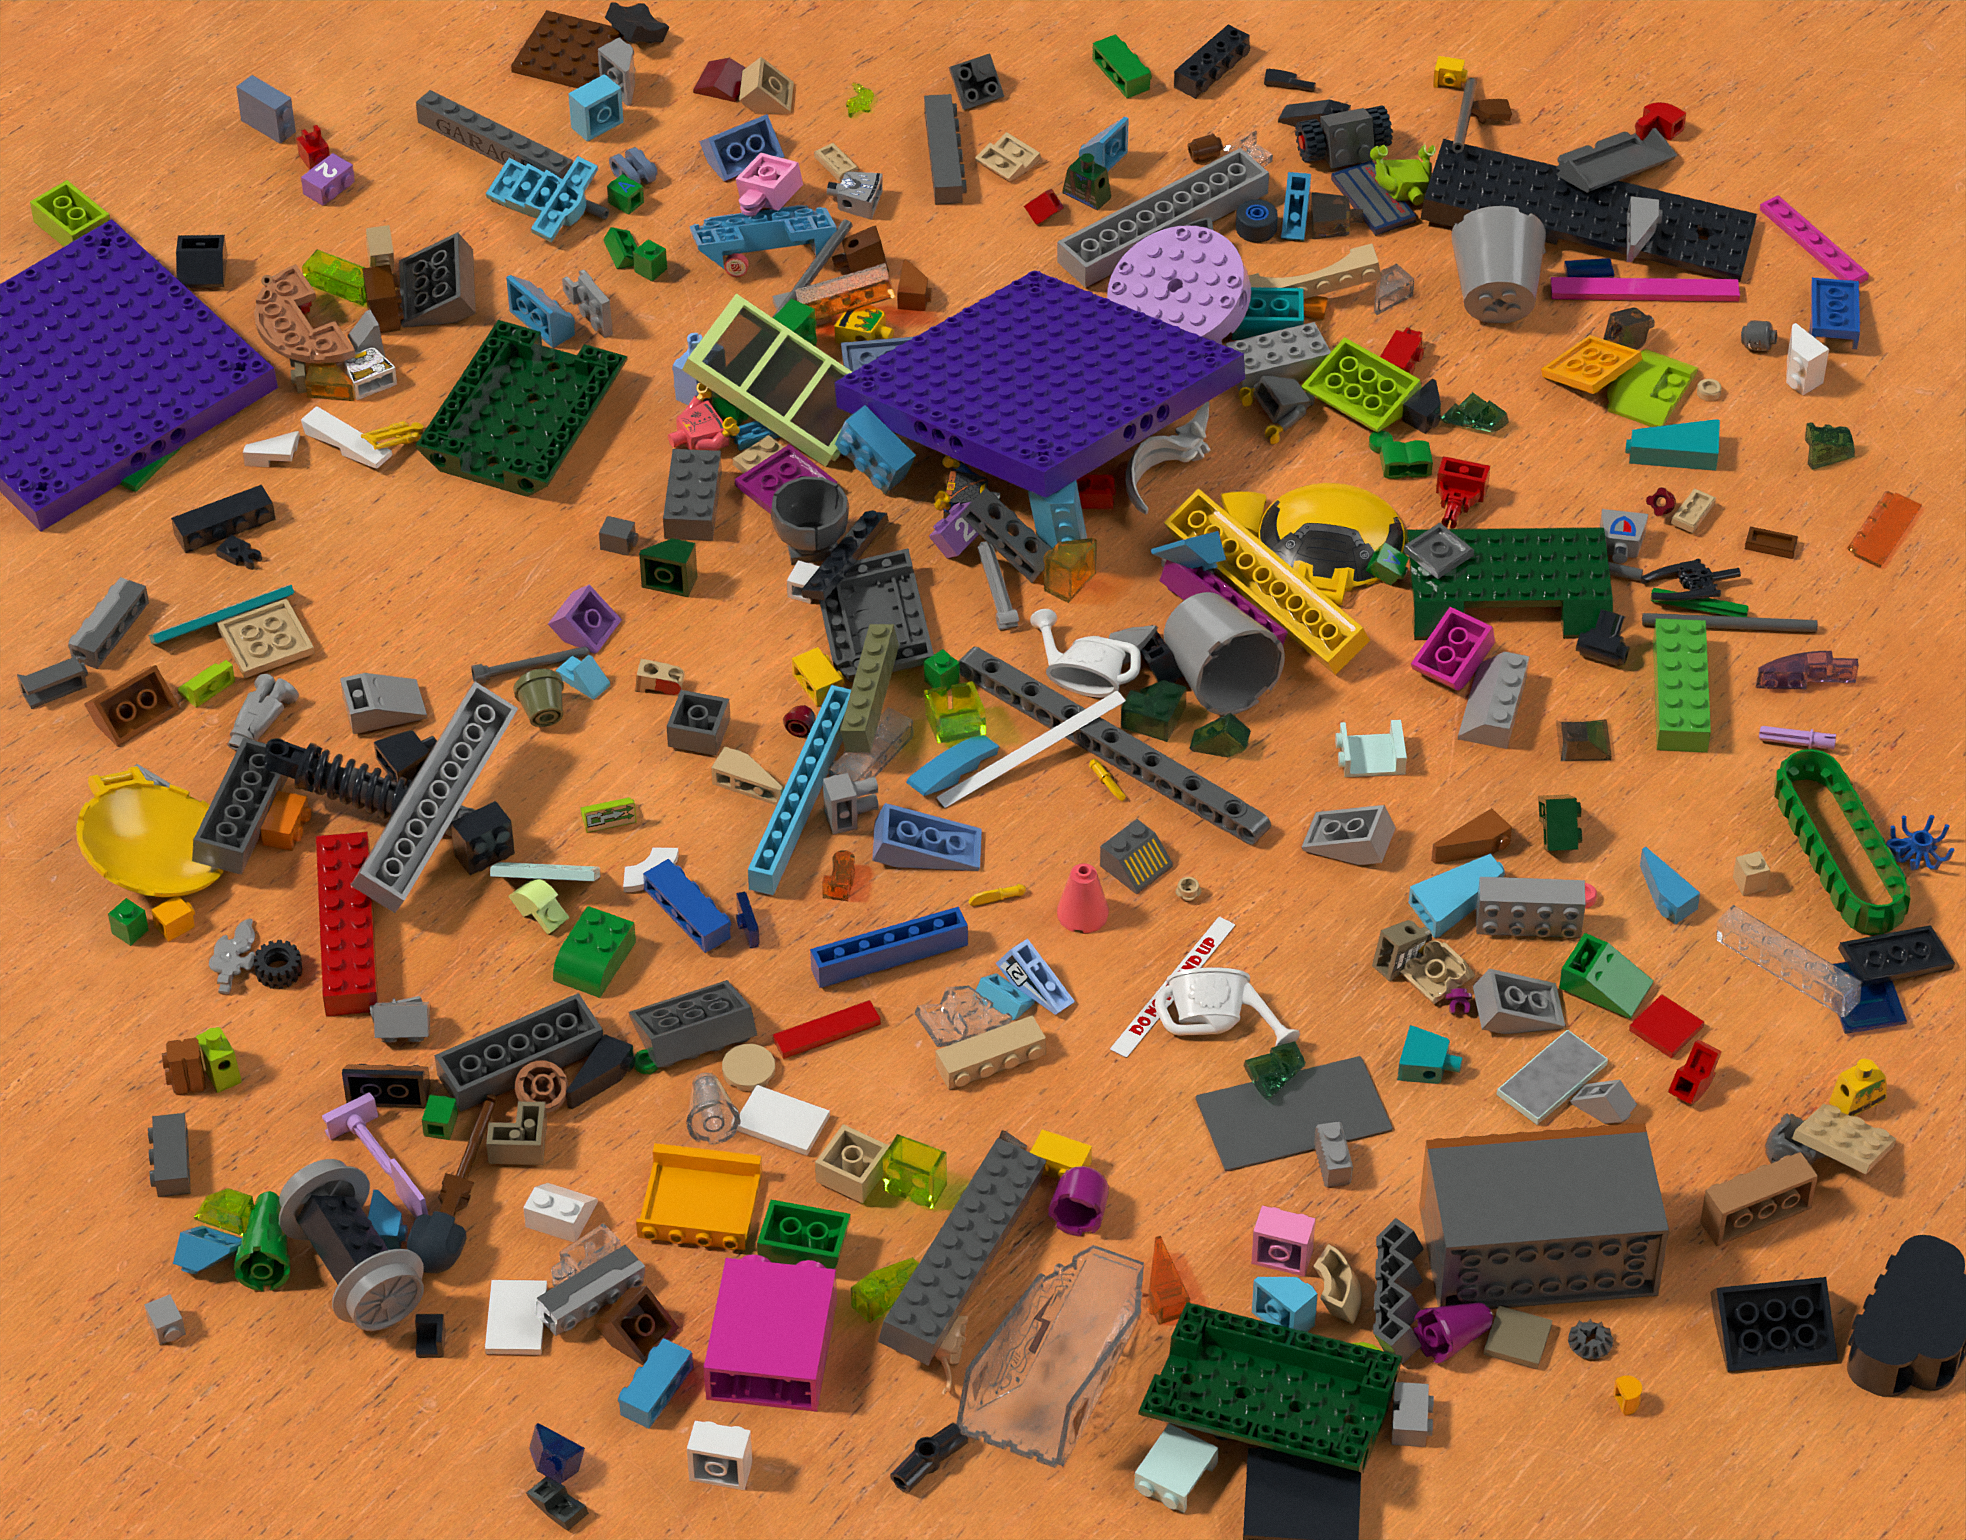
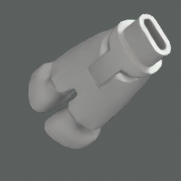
M261 674L256 678L254 682L256 691L248 693L230 733L231 739L227 745L231 749L237 751L243 738L257 741L284 710L281 702L287 704L295 703L299 693L286 680L278 678L275 681L273 676L269 674Z

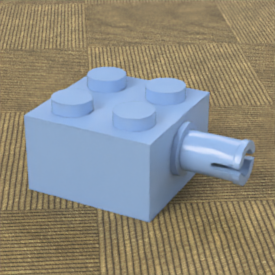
M698 333L688 335V350L675 360L672 367L676 400L686 405H689L694 396L699 395L696 390L699 381L682 370L687 358L702 340V335L698 336ZM715 344L702 362L719 374L725 369L724 348ZM704 398V402L709 401L711 398Z

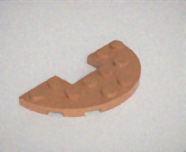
M296 264L273 276L272 282L266 288L263 287L257 296L254 310L255 323L260 337L271 349L287 358L307 363L343 362L356 357L354 348L335 321L313 329L298 306L316 300V293Z

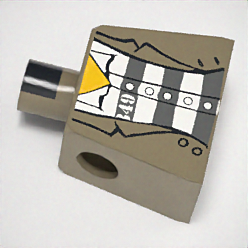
M1410 920L1381 930L1372 966L1389 982L1401 975L1399 971L1404 969L1405 964L1410 959L1420 958L1423 955L1425 944L1432 940L1431 931L1427 927L1420 929Z

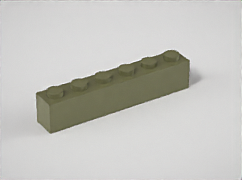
M869 624L840 730L846 752H871L899 648L894 624Z

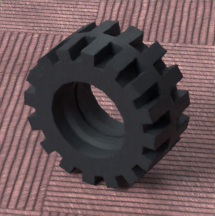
M272 940L268 941L269 945L267 946L265 944L261 945V950L257 949L255 952L256 956H254L255 973L258 981H262V985L265 987L269 984L271 989H275V986L283 989V985L289 987L292 985V981L296 983L298 976L301 977L303 970L302 960L296 945H291L289 941L282 943V940H277V943H274ZM276 961L287 962L286 965L279 968L269 966Z

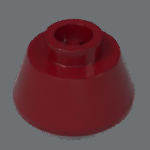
M799 705L785 714L783 724L791 735L805 738L808 737L816 716L810 707Z

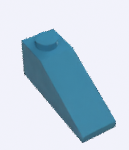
M1288 172L1281 239L1304 241L1310 199L1311 174Z
M1644 847L1641 853L1640 868L1656 908L1663 917L1677 924L1698 910L1700 892L1651 850Z

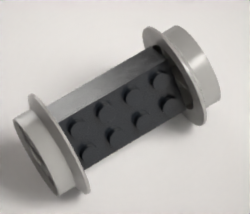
M324 1159L311 1163L295 1173L287 1181L280 1193L279 1204L281 1211L279 1214V1224L282 1231L290 1238L309 1240L338 1285L332 1298V1308L339 1319L348 1323H355L358 1328L366 1331L381 1330L398 1323L416 1308L423 1296L424 1285L421 1279L424 1266L421 1258L415 1252L407 1249L388 1250L383 1239L373 1227L372 1222L362 1210L370 1190L369 1180L363 1171L355 1167L346 1166L345 1163L336 1159Z

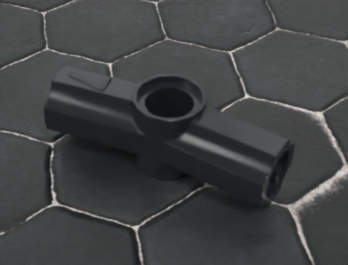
M952 1422L932 1437H922L917 1440L915 1450L890 1474V1478L896 1487L903 1492H910L927 1474L937 1471L941 1461L968 1444V1437L964 1429L958 1423Z

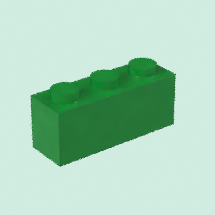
M1116 34L1093 43L1092 60L1126 98L1150 90L1151 71L1140 62L1138 56L1133 54L1127 44Z

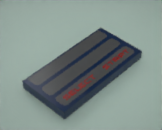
M1372 160L1331 174L1333 183L1359 216H1362L1363 221L1375 236L1416 222V215L1405 201L1393 199L1384 188L1379 186L1375 179L1376 170Z

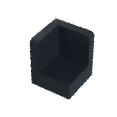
M416 1314V1357H444L446 1334L444 1314Z

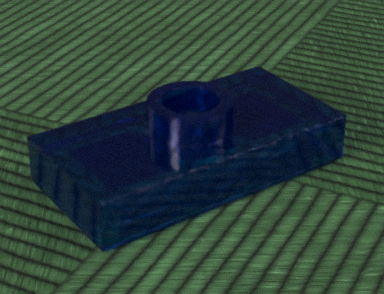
M745 891L736 893L738 911L736 920L739 930L744 929L750 948L759 947V928L747 893Z

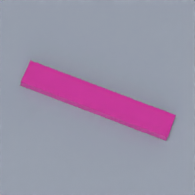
M1777 195L1760 204V211L1838 279L1859 281V284L1868 280L1869 273L1780 196Z

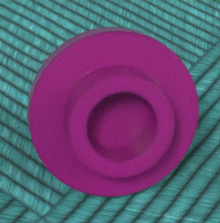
M1455 988L1451 989L1450 994H1446V1000L1452 1001L1449 1005L1450 1014L1455 1013L1456 1004H1462L1464 1006V1014H1468L1470 1004L1467 1000L1472 999V994L1467 993V989Z

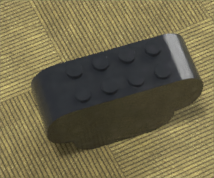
M1916 1235L1907 1239L1901 1245L1896 1256L1891 1254L1885 1267L1887 1272L1885 1275H1879L1874 1286L1876 1290L1874 1295L1869 1294L1863 1305L1864 1313L1862 1315L1857 1314L1851 1328L1854 1331L1848 1342V1345L1851 1346L1847 1362L1849 1377L1860 1388L1882 1397L1899 1396L1905 1393L1911 1386L1926 1391L1943 1389L1953 1381L1966 1357V1274H1964V1256L1957 1247L1947 1241L1931 1235Z

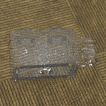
M603 1223L560 1251V1262L551 1269L553 1286L559 1285L620 1248V1239Z

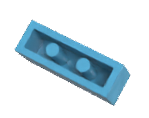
M663 1338L657 1347L654 1346L651 1349L643 1367H638L635 1371L630 1385L621 1390L618 1397L620 1415L650 1429L693 1369L692 1351Z

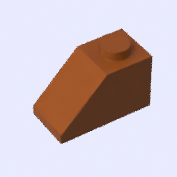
M903 260L897 291L898 309L926 311L927 302L932 300V288H928V278L911 262Z

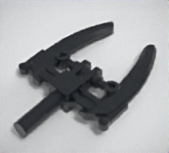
M1696 559L1654 570L1642 576L1641 583L1646 584L1652 580L1678 573L1679 582L1682 584V587L1690 591L1674 593L1653 592L1651 599L1658 601H1687L1720 597L1721 590H1718V585H1713V582L1741 577L1739 567L1711 572L1709 567L1706 568L1704 564H1701V559Z

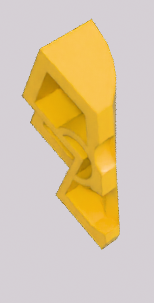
M1256 492L1222 493L1221 502L1224 510L1255 537H1258L1263 509L1267 499L1266 495Z

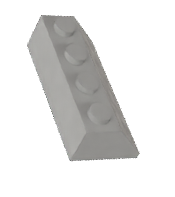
M1503 652L1483 661L1479 665L1459 730V740L1504 749L1508 748L1527 679L1529 656Z

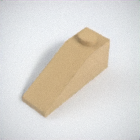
M724 746L711 767L713 785L777 806L783 793V786L748 754Z

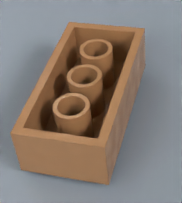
M1799 1152L1792 1156H1784L1772 1164L1761 1165L1756 1170L1747 1174H1739L1727 1182L1714 1184L1705 1191L1700 1223L1716 1246H1719L1812 1208L1818 1175L1803 1154Z

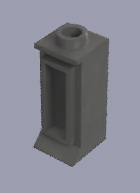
M74 654L71 659L27 676L17 674L20 691L31 709L87 687L85 677L88 676L86 666L83 662L79 663Z

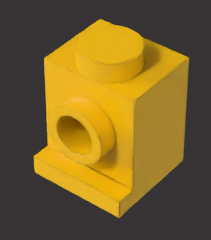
M1438 56L1434 70L1433 87L1438 88V85L1461 88V84L1466 83L1468 70L1464 69L1465 60Z

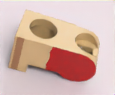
M641 659L636 675L635 692L645 693L646 689L662 691L668 695H677L682 690L685 672L680 667L667 663Z

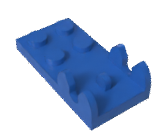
M1812 277L1810 335L1814 338L1818 336L1853 339L1852 349L1857 350L1860 336L1859 281Z

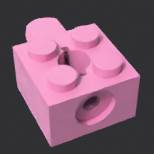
M760 153L736 178L741 212L746 216H753L763 207L779 211L803 185L799 163Z

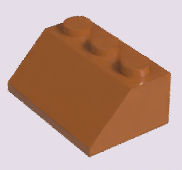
M156 665L142 669L84 703L96 726L116 746L181 709Z

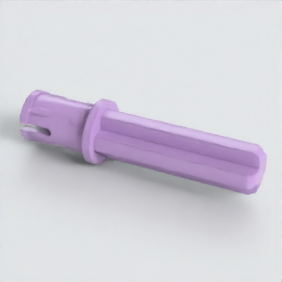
M1761 726L1759 739L1761 741L1809 746L1808 749L1816 747L1834 750L1836 734L1813 732V729L1809 732Z

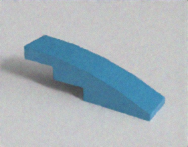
M980 733L960 742L926 763L907 778L906 783L923 796L958 784L961 775L978 769L981 760L997 755L1000 746L983 733Z

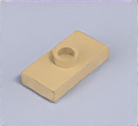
M834 143L814 151V157L839 182H842L846 172H859V168Z
M1694 488L1672 517L1671 524L1694 533L1715 505L1716 497Z

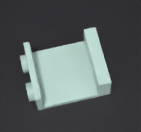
M1391 720L1390 734L1347 736L1346 723H1340V733H1335L1336 748L1341 749V752H1338V765L1343 767L1344 777L1405 775L1407 756L1401 720Z
M1168 1424L1136 1470L1134 1488L1146 1497L1151 1496L1163 1502L1166 1507L1177 1509L1184 1513L1187 1509V1496L1206 1469L1212 1472L1218 1463V1447Z

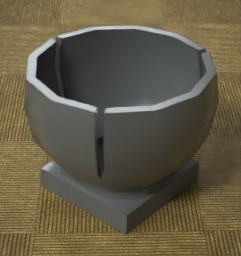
M803 476L784 483L774 493L771 521L781 541L787 544L791 565H795L798 560L806 563L826 560L838 545L837 540L846 532L849 515L847 496L838 484L823 477Z

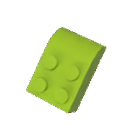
M68 180L30 201L34 223L64 247L110 220L109 213Z

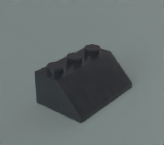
M348 1064L342 1069L346 1104L370 1092L375 1099L376 1107L426 1108L430 1090L428 1066Z

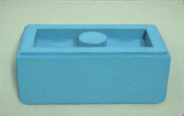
M997 973L982 977L975 991L976 996L1013 1021L1018 1019L1035 1003V1000Z

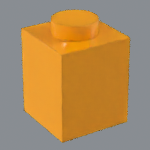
M180 896L173 897L151 909L154 926L168 942L195 927L193 919L195 911L188 901L184 902Z

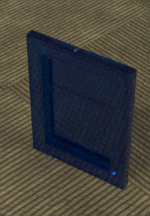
M1846 962L1822 965V972L1844 1034L1907 1024V1019L1893 981L1861 987Z

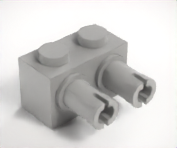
M848 773L823 779L824 813L832 834L857 829V814L879 810L876 794H874L878 793V784L875 777L853 782L850 780Z

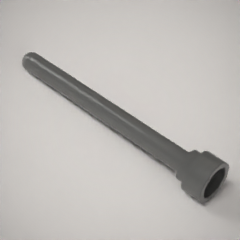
M580 647L492 667L483 666L482 664L472 665V677L474 682L484 684L486 680H490V677L567 661L571 656L575 658L585 657L589 655L590 650L588 647Z

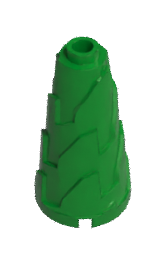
M271 1191L258 1195L253 1210L250 1212L246 1233L242 1236L241 1246H238L234 1263L236 1279L245 1287L263 1291V1287L271 1285L270 1290L282 1286L288 1280L290 1274L288 1236L282 1231L279 1224V1214L281 1211L279 1196Z

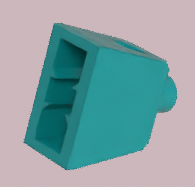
M1410 1025L1399 1062L1397 1080L1439 1084L1442 1081L1444 1070L1460 1073L1463 1057L1449 1054L1450 1040L1448 1038Z

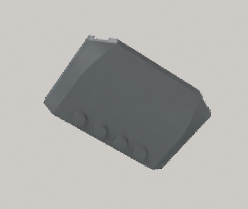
M908 548L857 560L825 600L819 599L833 665L850 682H853L855 679L869 624H894L899 648L892 672L924 665V661L934 655Z

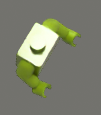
M1425 144L1419 149L1418 155L1423 162L1419 159L1383 160V157L1388 154L1387 147L1385 145L1379 148L1378 146L1374 147L1370 152V156L1377 163L1375 164V179L1379 186L1384 188L1397 201L1411 200L1414 205L1423 203L1432 176L1430 158L1436 152L1434 145L1429 147L1428 152L1425 149Z

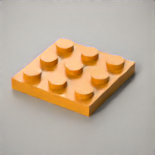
M1589 335L1541 368V372L1544 378L1594 394L1611 381L1616 380L1621 374L1633 368L1634 365L1643 359L1641 351Z

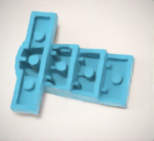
M577 156L564 178L561 179L548 170L543 172L530 164L525 166L508 158L486 192V198L517 212L537 218L531 227V232L552 243L563 225L571 226L583 215L586 209L585 190L597 173L598 166Z

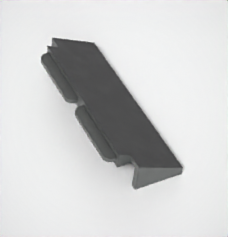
M1656 128L1652 129L1643 141L1636 133L1630 135L1628 132H1621L1597 141L1594 149L1586 145L1560 155L1557 158L1559 163L1557 169L1560 170L1557 176L1583 191L1589 192L1674 160L1677 154Z

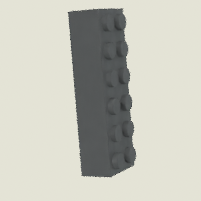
M246 738L242 739L193 839L192 862L242 875L261 835V826L277 791H282L288 779L287 776L271 772L265 768V743Z
M577 993L434 1055L437 1076L451 1098L456 1099L457 1107L462 1112L485 1102L487 1095L498 1096L514 1089L518 1073L531 1062L548 1061L562 1068L590 1056L603 1037V1029L580 994Z

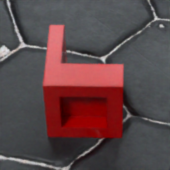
M1050 189L1027 203L1024 208L1033 222L1038 225L1051 215L1064 209V206L1054 191Z

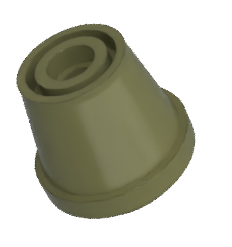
M536 669L525 673L516 681L513 686L515 698L521 702L533 726L547 727L556 724L562 719V691L564 683L562 676L558 672L550 669Z

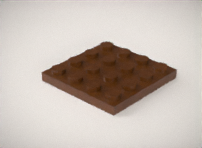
M546 10L511 64V72L578 89L600 77L598 49L617 38L622 39L624 42L626 40L623 34L610 25Z

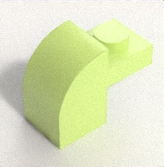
M533 878L525 882L508 896L522 916L525 917L532 914L546 934L551 933L570 918L556 900L557 892L541 879Z

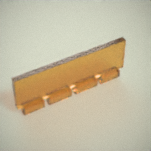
M1885 491L1857 532V535L1849 544L1848 550L1855 557L1881 568L1920 510L1922 504L1896 492L1894 494L1890 491Z

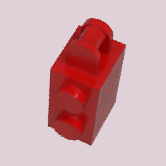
M1408 327L1403 332L1396 330L1380 357L1413 375L1415 364L1421 362L1424 355V349L1422 348L1423 332L1415 331Z

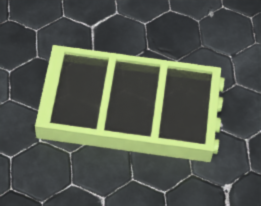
M735 294L687 358L682 370L825 467L830 460L835 462L841 454L835 442L845 420L853 415L837 408L835 382L846 374L852 373V371L738 294Z

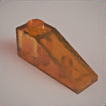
M1161 1236L1155 1237L1149 1299H1146L1147 1310L1150 1315L1155 1316L1159 1325L1179 1319L1186 1302L1190 1303V1297Z

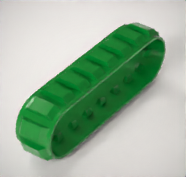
M1808 749L1791 754L1781 762L1780 769L1776 771L1774 797L1778 799V807L1783 816L1788 819L1792 832L1798 837L1802 850L1808 855L1809 862L1815 873L1819 875L1820 882L1825 891L1829 893L1830 900L1835 909L1839 911L1842 919L1849 927L1859 933L1880 935L1895 929L1903 923L1904 916L1908 914L1911 899L1910 886L1906 884V876L1900 866L1896 864L1894 855L1884 843L1883 836L1879 829L1875 827L1868 810L1864 808L1863 801L1852 787L1853 784L1847 773L1843 771L1841 765L1834 757L1823 751ZM1811 780L1829 789L1891 896V903L1882 905L1866 903L1857 898L1851 891L1794 790L1792 782Z

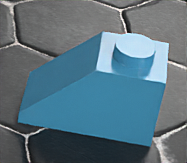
M373 1189L368 1219L383 1239L388 1250L400 1249L402 1241L406 1242L408 1227L403 1225L400 1211L379 1190Z

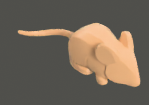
M958 1316L935 1354V1357L942 1362L947 1377V1385L943 1389L942 1395L949 1392L951 1388L952 1376L949 1364L958 1365L963 1350L961 1345H964L966 1342V1337L962 1335H965L968 1322L967 1316Z

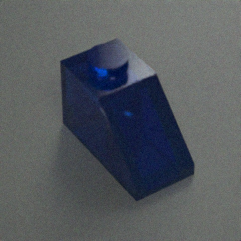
M540 1423L535 1425L529 1447L537 1471L560 1484L579 1472L585 1450L584 1447Z

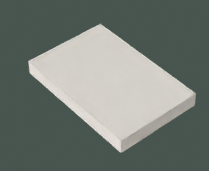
M756 1085L734 1122V1130L807 1156L828 1121L830 1111Z
M491 1281L485 1343L486 1354H542L544 1323L535 1313L537 1297L547 1292V1281Z

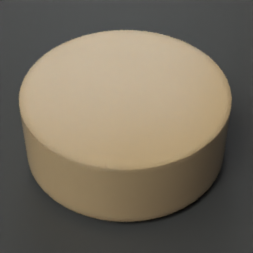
M1714 379L1701 380L1697 386L1698 397L1705 401L1717 400L1721 395V384Z

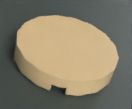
M756 1044L739 1045L726 1053L722 1061L723 1077L730 1086H736L741 1091H753L756 1085L765 1087L775 1075V1059L771 1052L763 1046Z

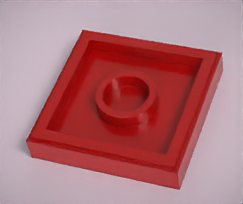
M1661 994L1630 1024L1629 1031L1672 1058L1704 1027V1021Z

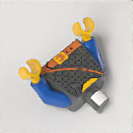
M948 455L943 458V465L948 468L953 466L954 468L950 470L946 492L939 491L934 497L936 501L934 504L935 508L939 511L943 510V518L945 519L950 515L949 510L959 502L961 504L972 502L985 488L988 489V479L986 477L977 475L963 462H958L957 459ZM991 492L1001 500V493Z

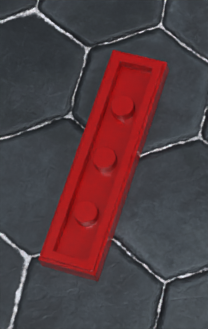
M868 1000L773 1034V1041L782 1058L785 1059L881 1025V1018L872 1002Z

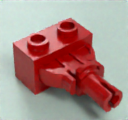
M1443 456L1437 474L1436 493L1442 499L1441 507L1445 509L1447 503V508L1441 521L1443 526L1448 528L1451 520L1450 528H1455L1459 515L1462 514L1463 506L1464 513H1467L1469 508L1477 502H1484L1489 486L1491 466Z

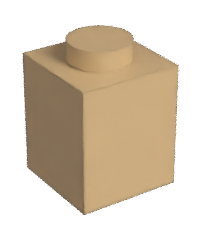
M1758 851L1736 857L1733 879L1742 895L1745 896L1767 890L1770 868L1761 852Z

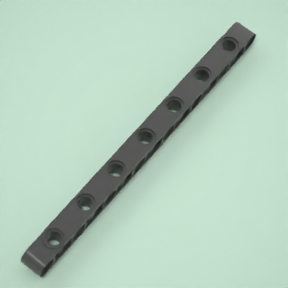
M972 647L958 660L961 676L1050 729L1085 710V708L979 647ZM1101 717L1065 737L1247 844H1255L1271 828L1269 818L1261 811Z

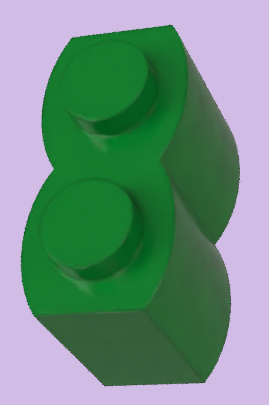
M1414 440L1407 443L1390 441L1381 444L1380 460L1385 478L1398 479L1406 476L1416 478L1432 475L1433 460L1429 442Z

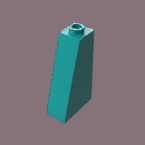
M1713 419L1633 429L1631 439H1626L1625 453L1630 454L1629 464L1716 471L1719 455L1720 420Z

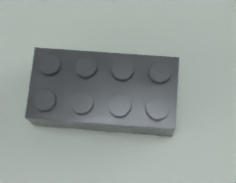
M672 449L663 515L664 539L713 541L722 475L721 451Z

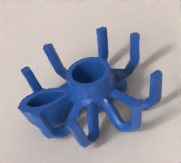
M1903 815L1902 830L1909 838H1897L1895 826L1892 825L1890 826L1891 839L1886 842V846L1891 850L1895 861L1899 863L1906 862L1915 854L1916 859H1910V869L1912 871L1919 868L1921 856H1924L1929 869L1938 870L1941 863L1949 861L1954 853V848H1950L1945 857H1940L1935 852L1937 849L1936 843L1944 839L1950 826L1945 824L1941 835L1933 838L1928 831L1932 826L1935 816L1929 815L1925 828L1911 833L1907 829V817ZM1928 853L1937 860L1935 865H1931Z

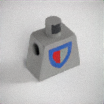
M1602 509L1600 527L1604 528L1607 555H1613L1612 559L1614 562L1621 564L1627 561V557H1638L1646 534L1648 514Z

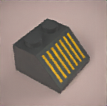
M1138 819L1134 820L1100 846V866L1135 894H1138L1173 867V862L1156 833Z

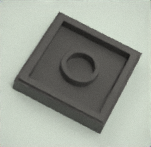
M1438 523L1404 545L1403 551L1437 579L1474 555V549L1441 523Z

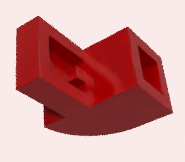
M1656 102L1648 104L1643 109V117H1640L1635 124V133L1643 141L1651 130L1656 128L1664 138L1670 141L1684 130L1686 112L1669 103Z
M1701 1040L1695 1041L1686 1064L1677 1069L1668 1093L1690 1105L1697 1102L1709 1088L1716 1075L1714 1070L1722 1051Z

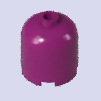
M1076 1166L1067 1170L1062 1175L1051 1200L1048 1213L1049 1217L1052 1216L1057 1222L1056 1227L1067 1234L1081 1236L1082 1232L1092 1231V1233H1095L1101 1227L1109 1195V1185L1106 1178L1099 1171L1087 1166Z

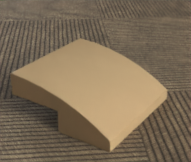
M1007 132L995 145L989 143L975 157L977 162L1009 182L1027 172L1041 159L1038 151Z

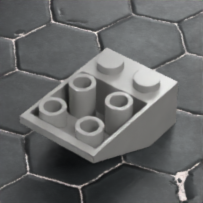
M370 673L340 678L342 696L353 734L427 719V713L416 679Z

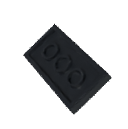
M1931 925L1840 942L1838 947L1861 987L1952 970L1955 962Z

